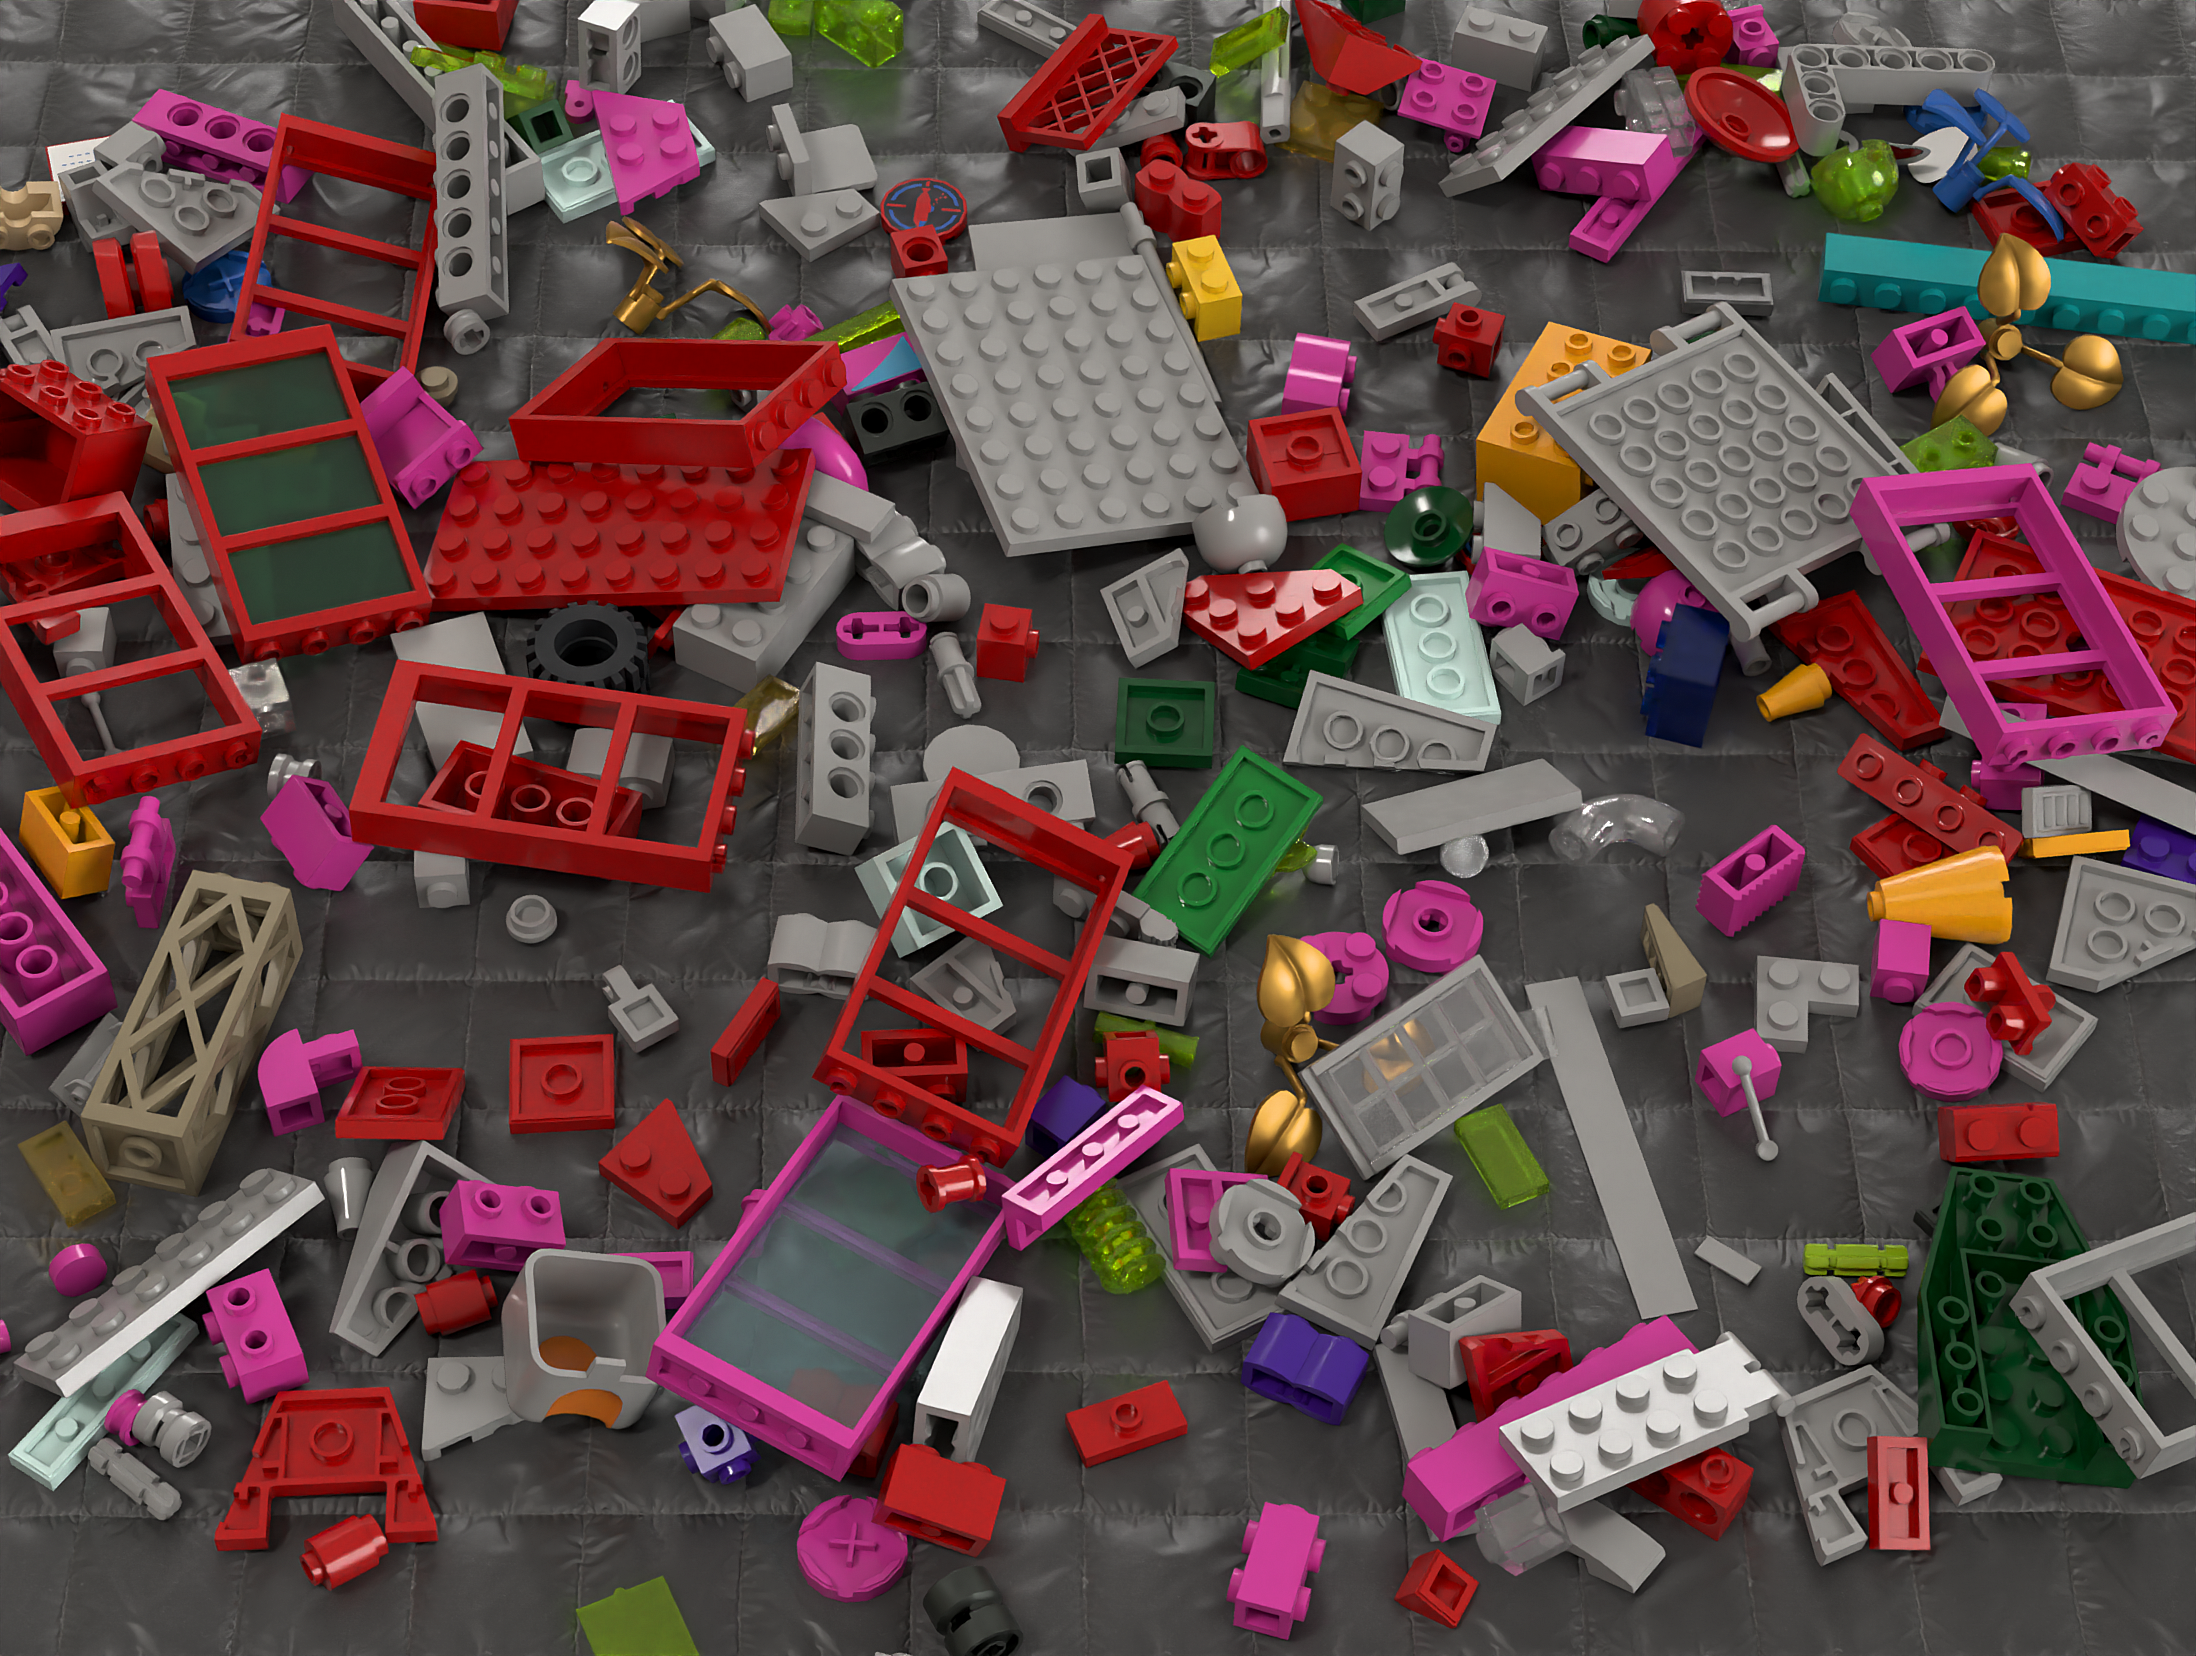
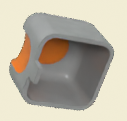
M551 1248L539 1249L533 1252L526 1260L504 1301L501 1316L506 1398L510 1410L520 1419L530 1422L541 1423L544 1418L551 1415L578 1414L596 1418L602 1421L606 1428L622 1429L630 1427L641 1418L660 1387L659 1384L645 1377L653 1343L666 1327L663 1283L660 1273L646 1260L630 1256Z

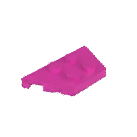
M601 90L591 91L592 104L621 216L632 213L634 211V202L651 194L657 199L670 192L674 186L685 184L700 175L699 159L683 104Z

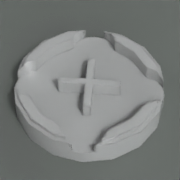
M1847 12L1843 14L1833 28L1832 35L1838 45L1913 47L1910 41L1898 29L1890 27L1886 31L1879 27L1881 21L1877 17L1861 12Z

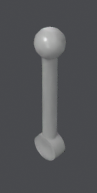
M96 691L82 695L81 702L90 709L106 750L104 756L121 753L122 751L114 746L99 708L101 700L99 693Z
M1738 1056L1732 1062V1070L1736 1075L1740 1076L1759 1142L1756 1144V1154L1763 1160H1773L1778 1154V1146L1774 1141L1769 1140L1750 1077L1752 1062L1747 1056Z

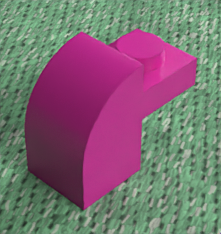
M296 1028L279 1036L264 1051L258 1066V1080L274 1137L325 1122L318 1089L356 1078L360 1069L363 1068L359 1044L353 1029L339 1034H327L315 1041L302 1044L298 1029Z

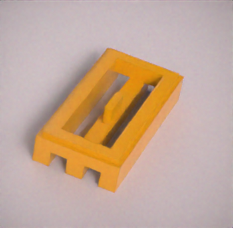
M2129 830L2028 838L2024 840L2018 849V857L2029 859L2126 850L2127 847H2130Z

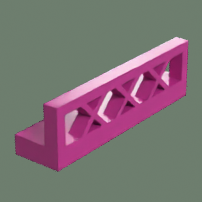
M1145 1085L1140 1086L1003 1194L1001 1198L1009 1246L1022 1251L1157 1143L1164 1135L1184 1120L1182 1102Z

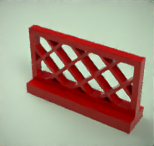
M1090 13L997 115L1009 150L1024 153L1032 143L1088 151L1178 49L1179 45L1176 36L1109 28L1103 15ZM1114 44H1120L1124 46L1115 49ZM1152 49H1156L1154 52L1137 58L1138 54L1144 53ZM1130 57L1133 58V59L1130 60V61H1127V62H1124V63H1122V64L1113 66V67H1111V68L1108 67V65L1117 63V62L1122 61V60H1125V59H1127V58H1130ZM1104 67L1103 71L1095 73L1098 69ZM1134 74L1131 78L1114 84L1115 80ZM1107 83L1110 84L1109 86H1106V87H1104V88L1098 89V90H1096V91H1093V92H1090V93H1087V94L1085 93V91H1088V90H1090V89L1096 88V87H1098V86H1101V85H1104V84H1107ZM1081 93V96L1072 99L1075 95ZM1112 99L1108 104L1094 108L1092 110L1090 108L1091 106ZM1086 109L1084 113L1062 120L1064 116ZM1057 119L1058 122L1049 125L1051 121ZM1088 126L1082 134L1069 133Z

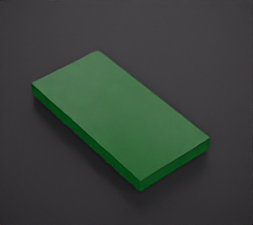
M1240 745L1131 895L1150 905L1151 909L1165 915L1168 920L1172 919L1173 923L1176 922L1178 939L1208 959H1211L1322 806L1323 796L1248 748Z

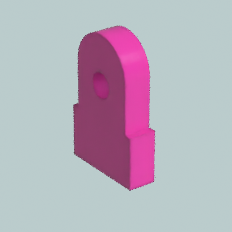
M568 80L565 90L566 119L574 124L586 123L592 119L594 114L591 91L579 88L578 80Z

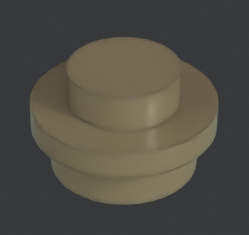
M433 366L425 368L415 375L423 390L442 407L449 405L454 400L455 394L458 391V379L450 369Z

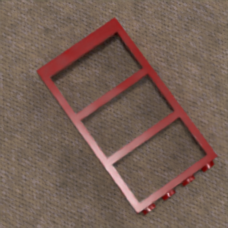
M281 112L229 342L255 338L245 335L252 302L403 339L398 370L404 366L415 375L436 262L435 250L438 248V229L434 221V212L437 209V190L433 181V174L437 171L436 153ZM283 164L430 201L421 252L272 214ZM268 232L417 269L408 321L256 284ZM343 359L359 403L395 373ZM325 366L266 377L272 379V382L337 398Z
M122 491L0 516V564L117 539L139 576L0 607V682L70 809L91 804H101L107 800L135 793H145L155 788L183 781H194L203 776L231 769H241L247 765L257 763L262 728ZM150 595L182 651L40 684L8 626ZM193 669L226 727L83 762L50 702Z
M397 659L348 809L352 841L710 893L715 873L723 874L725 870L727 845L722 843L724 835L732 836L734 833L737 806H733L732 803L734 797L742 798L746 768H742L743 759H752L756 732L748 730V709ZM417 701L505 714L475 815L385 803ZM524 716L614 729L586 832L494 819ZM632 732L723 745L697 848L605 835Z
M952 766L935 796L812 1078L829 1086L830 1091L836 1094L850 1096L873 1107L881 1116L898 1119L921 1130L931 1140L946 1142L974 1155L982 1164L986 1161L1003 1169L1019 1147L1135 855ZM942 820L1096 894L1070 961L1060 958L914 887ZM905 906L1061 981L1033 1051L875 975ZM869 995L1024 1070V1075L1003 1127L843 1051L842 1049L865 996Z

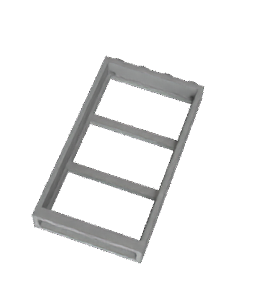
M2196 1212L2031 1272L2009 1303L2020 1322L2028 1329L2048 1356L2052 1366L2059 1371L2081 1401L2084 1409L2093 1417L2115 1447L2118 1455L2124 1459L2138 1479L2196 1457V1425L2164 1437L2063 1300L2108 1284L2196 1400V1362L2129 1276L2196 1251Z

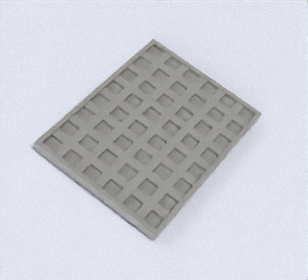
M1142 255L891 280L889 288L890 297L1006 557L1194 534L1192 522L1204 511L1220 503L1224 511L1239 507L1236 498L1259 494Z

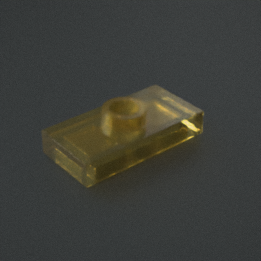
M771 674L767 675L732 706L748 709V730L756 732L753 755H756L799 716V689Z
M66 1120L18 1144L22 1158L68 1228L116 1204L114 1193Z

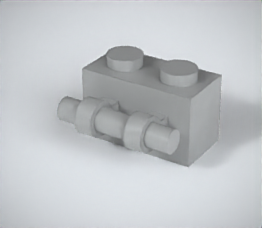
M1478 1275L1447 1293L1440 1292L1425 1300L1423 1306L1414 1311L1406 1310L1394 1316L1391 1320V1325L1381 1330V1341L1390 1349L1400 1344L1408 1346L1409 1372L1431 1381L1438 1387L1452 1389L1460 1386L1467 1380L1458 1340L1467 1336L1521 1332V1291Z

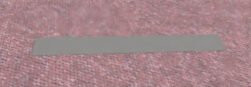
M1947 693L1939 726L1972 739ZM2000 709L2007 723L2026 722V720ZM2106 754L2071 756L2064 759L2026 762L2196 835L2195 792Z
M1578 976L1524 985L1642 1320L1697 1310L1696 1301Z

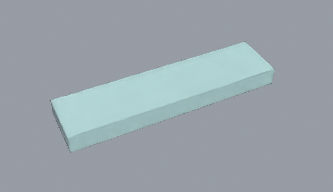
M179 1312L68 1398L61 1397L8 1454L11 1465L54 1491L87 1456L90 1449L96 1446L99 1440L109 1432L105 1429L104 1422L107 1412L115 1400L123 1393L132 1389H136L144 1394L199 1334L197 1323Z

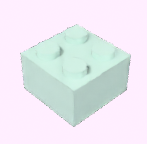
M947 821L942 823L914 887L978 918L1002 907L1003 904L966 831ZM918 836L854 868L880 920ZM905 906L890 940L899 958L946 936L955 931V929Z

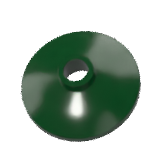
M1430 486L1418 489L1402 498L1390 511L1384 526L1385 544L1396 560L1408 566L1431 567L1446 562L1457 555L1471 538L1474 530L1473 508L1468 499L1453 488Z

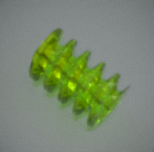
M1113 1176L1064 1215L1062 1219L1070 1227L1073 1238L1080 1243V1250L1090 1260V1267L1099 1276L1102 1287L1107 1292L1122 1294L1141 1289L1152 1283L1162 1274L1166 1268L1167 1261L1161 1254H1154L1157 1248L1155 1241L1150 1237H1145L1147 1233L1146 1226L1141 1221H1135L1137 1219V1212L1131 1205H1126V1193L1122 1189H1115L1118 1180Z

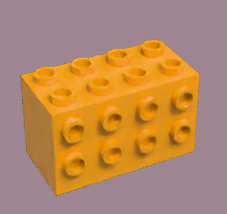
M1548 322L1476 438L1477 501H1482L1484 483H1495L1539 518L1541 525H1546L1599 489L1600 486L1532 415L1527 417L1519 412L1515 404V394L1518 390L1527 386L1539 387L1571 373L1577 364L1586 360L1595 361L1611 378H1614L1650 362L1652 350ZM1578 389L1551 402L1556 404L1585 390Z

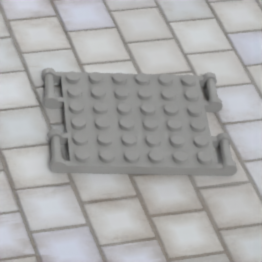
M1724 301L1709 306L1706 309V313L1675 327L1664 326L1654 330L1650 335V344L1654 352L1661 356L1655 360L1614 378H1611L1595 361L1586 360L1577 364L1571 373L1539 387L1527 386L1518 390L1515 394V404L1519 412L1524 416L1532 415L1730 622L1732 634L1741 642H1747L1757 637L1762 628L1794 612L1805 613L1815 608L1819 601L1818 593L1803 575L1858 549L1864 555V561L1869 571L1876 575L1882 574L1854 523L1849 510L1863 478L1899 474ZM1708 331H1717L1693 343L1688 344L1686 342ZM1578 389L1585 390L1556 404L1551 402ZM1947 522L1917 525L1920 529L1904 536L1914 553L1926 546L1937 547L1947 542L1950 538V528ZM1779 587L1787 593V595L1755 611H1752L1746 605V603Z

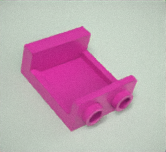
M404 366L360 403L390 488L414 510L427 498L434 495L444 483L461 468L469 464L484 449L469 426L462 420L457 421L428 395L415 376ZM351 436L343 438L351 451L358 457Z

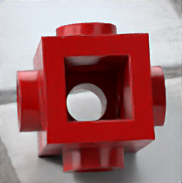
M1454 302L1447 318L1440 317L1434 330L1432 342L1439 345L1437 364L1488 378L1502 347L1506 316Z
M1154 1029L1103 1032L1104 1057H1095V1080L1097 1088H1105L1109 1102H1118L1119 1104L1142 1085L1161 1093V1085L1170 1084L1168 1053H1159V1037ZM1139 1067L1134 1074H1125L1129 1068Z

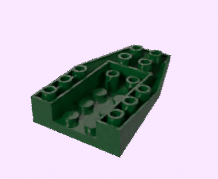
M1951 1167L1917 1295L1918 1437H1927L1928 1466L2129 1489L2136 1479V1475L2124 1459L2118 1455L2113 1444L2093 1417L2084 1409L2079 1398L2059 1371L2052 1366L2048 1356L2028 1329L2020 1322L2018 1316L2009 1305L2031 1272L2091 1251L2053 1179ZM2108 1284L2063 1300L2145 1410L2128 1316L2116 1294Z

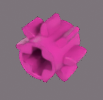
M786 304L769 320V323L775 328L768 335L769 340L822 341L817 336L824 329L822 322L803 304H800L795 310L789 304Z

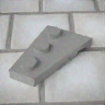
M188 306L50 330L56 361L67 365L69 372L81 380L100 386L103 390L102 393L108 397L145 380L146 358L197 349Z

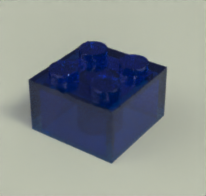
M1676 603L1671 622L1662 620L1656 648L1662 649L1663 652L1656 651V654L1651 657L1646 683L1654 685V688L1646 686L1640 709L1641 715L1648 716L1645 736L1702 749L1721 678L1730 635V622L1721 613Z

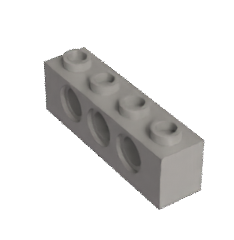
M816 661L799 690L795 843L851 856L861 839H868L872 832L875 814L874 811L869 810V798L875 784V773L870 772V759L874 752L876 737L874 734H870V723L876 709V698L871 696L870 675Z
M1086 759L972 775L1027 803L1028 799L1032 796H1045L1053 804L1054 810L1050 814L1080 829L1091 828L1096 817ZM945 779L890 786L887 798L895 847L919 835L935 796ZM966 831L975 851L988 847V841Z

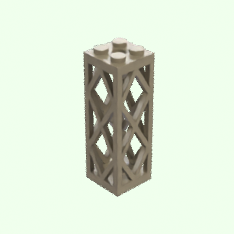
M192 870L80 1116L98 1177L198 1197L303 953V945L290 888L281 887L272 882L259 883L234 878L221 872L208 873ZM184 946V951L182 955L180 948ZM213 949L233 953L201 976ZM270 961L263 990L260 979L262 969ZM174 968L177 980L176 986L166 997L172 969ZM237 980L211 1041L204 1044L196 1009ZM186 1017L195 1053L154 1082L180 1021ZM137 1052L135 1062L133 1063L132 1055ZM224 1067L217 1096L214 1082L217 1073ZM125 1076L128 1093L127 1096H125L118 1103L123 1078ZM189 1088L177 1118L156 1114L158 1110Z

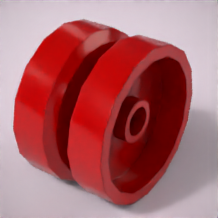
M155 230L132 234L129 242L134 263L125 264L121 244L115 237L92 241L108 319L136 315L135 307L141 305L144 306L145 313L172 308L171 299H175L166 257H161Z

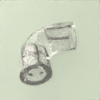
M1611 793L1583 802V806L1565 815L1551 831L1549 841L1558 857L1575 867L1586 866L1602 848L1615 842L1632 843L1660 857H1664L1673 849L1682 833L1685 824V814L1663 802L1639 794Z

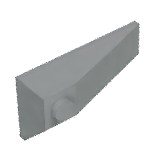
M424 1140L392 1143L369 1191L329 1333L365 1354L377 1357L418 1312L414 1295L427 1291L425 1285L448 1278L453 1273L451 1269L454 1265L445 1263L439 1209L458 1180H480L488 1184L495 1183Z

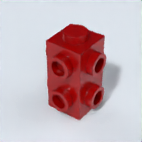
M2073 162L2072 164L2069 163L2062 166L2052 175L2050 179L2052 184L2042 192L2096 257L2113 259L2144 230L2135 219L2139 215L2136 208L2123 196L2117 197L2108 187L2111 184V179L2095 164L2086 165Z

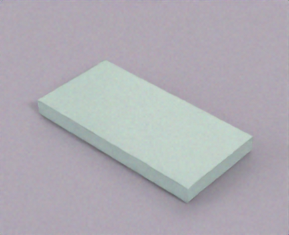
M687 117L700 167L715 161L714 147ZM599 130L537 155L542 162L546 198L544 200L563 224L617 202Z
M1455 571L1410 575L1412 587L1379 614L1397 696L1499 725L1501 710L1479 622L1469 617L1465 591L1470 582L1468 572Z

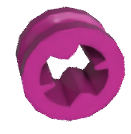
M136 1389L128 1390L115 1400L105 1417V1429L114 1435L119 1434L120 1440L128 1446L141 1442L133 1436L132 1426L137 1413L147 1402L144 1394Z

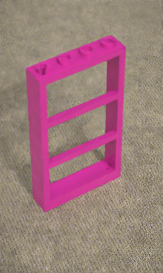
M2031 463L1862 479L1849 513L1987 766L2010 763L2020 764L2027 761L2064 759L2071 756L2089 754L2103 755L2115 751L2151 749L2152 747L2161 746L2178 712ZM2014 516L2046 573L1930 584L1899 527ZM2057 591L2091 650L1973 662L1941 603ZM2102 669L2123 704L2125 711L2007 723L1984 681Z

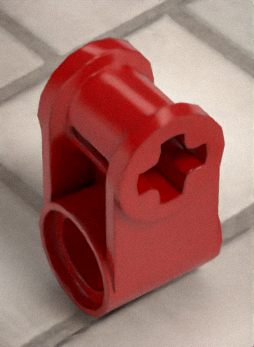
M1240 121L1236 123L1212 124L1200 122L1189 126L1186 130L1185 142L1188 146V154L1183 158L1182 170L1191 179L1198 181L1226 178L1250 179L1259 176L1267 168L1268 159L1264 142L1260 137V128L1253 122ZM1201 135H1203V143L1202 140L1199 139ZM1203 160H1204V163L1206 164V168H1202V166H1203Z

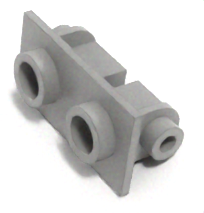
M110 1012L105 1015L48 1088L50 1092L79 1117L123 1024ZM137 1052L132 1055L133 1063L135 1062Z

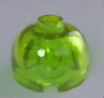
M1880 139L1861 141L1864 149L1850 152L1848 145L1824 157L1812 168L1811 175L1814 180L1809 179L1812 190L1822 208L1831 215L1845 220L1859 219L1860 222H1867L1879 217L1884 211L1883 208L1892 200L1899 185V170L1890 144Z

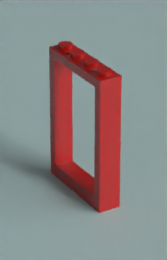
M605 338L510 416L508 421L521 461L755 468L848 384L846 366L841 359L837 341ZM630 387L774 390L741 420L596 417Z

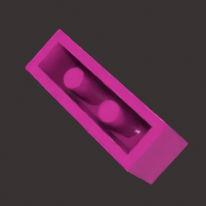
M1566 125L1531 155L1540 190L1653 201L1677 172L1668 135Z

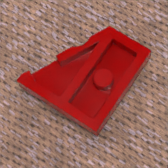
M1555 1329L1467 1336L1458 1340L1478 1423L1495 1414L1496 1410L1512 1397H1519L1521 1399L1536 1390L1542 1381L1555 1372H1562L1564 1374L1574 1368L1568 1339Z

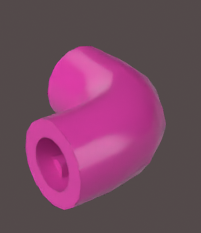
M810 417L778 447V449L812 448L816 458L815 470L869 492L867 474L857 454L839 434L814 417Z

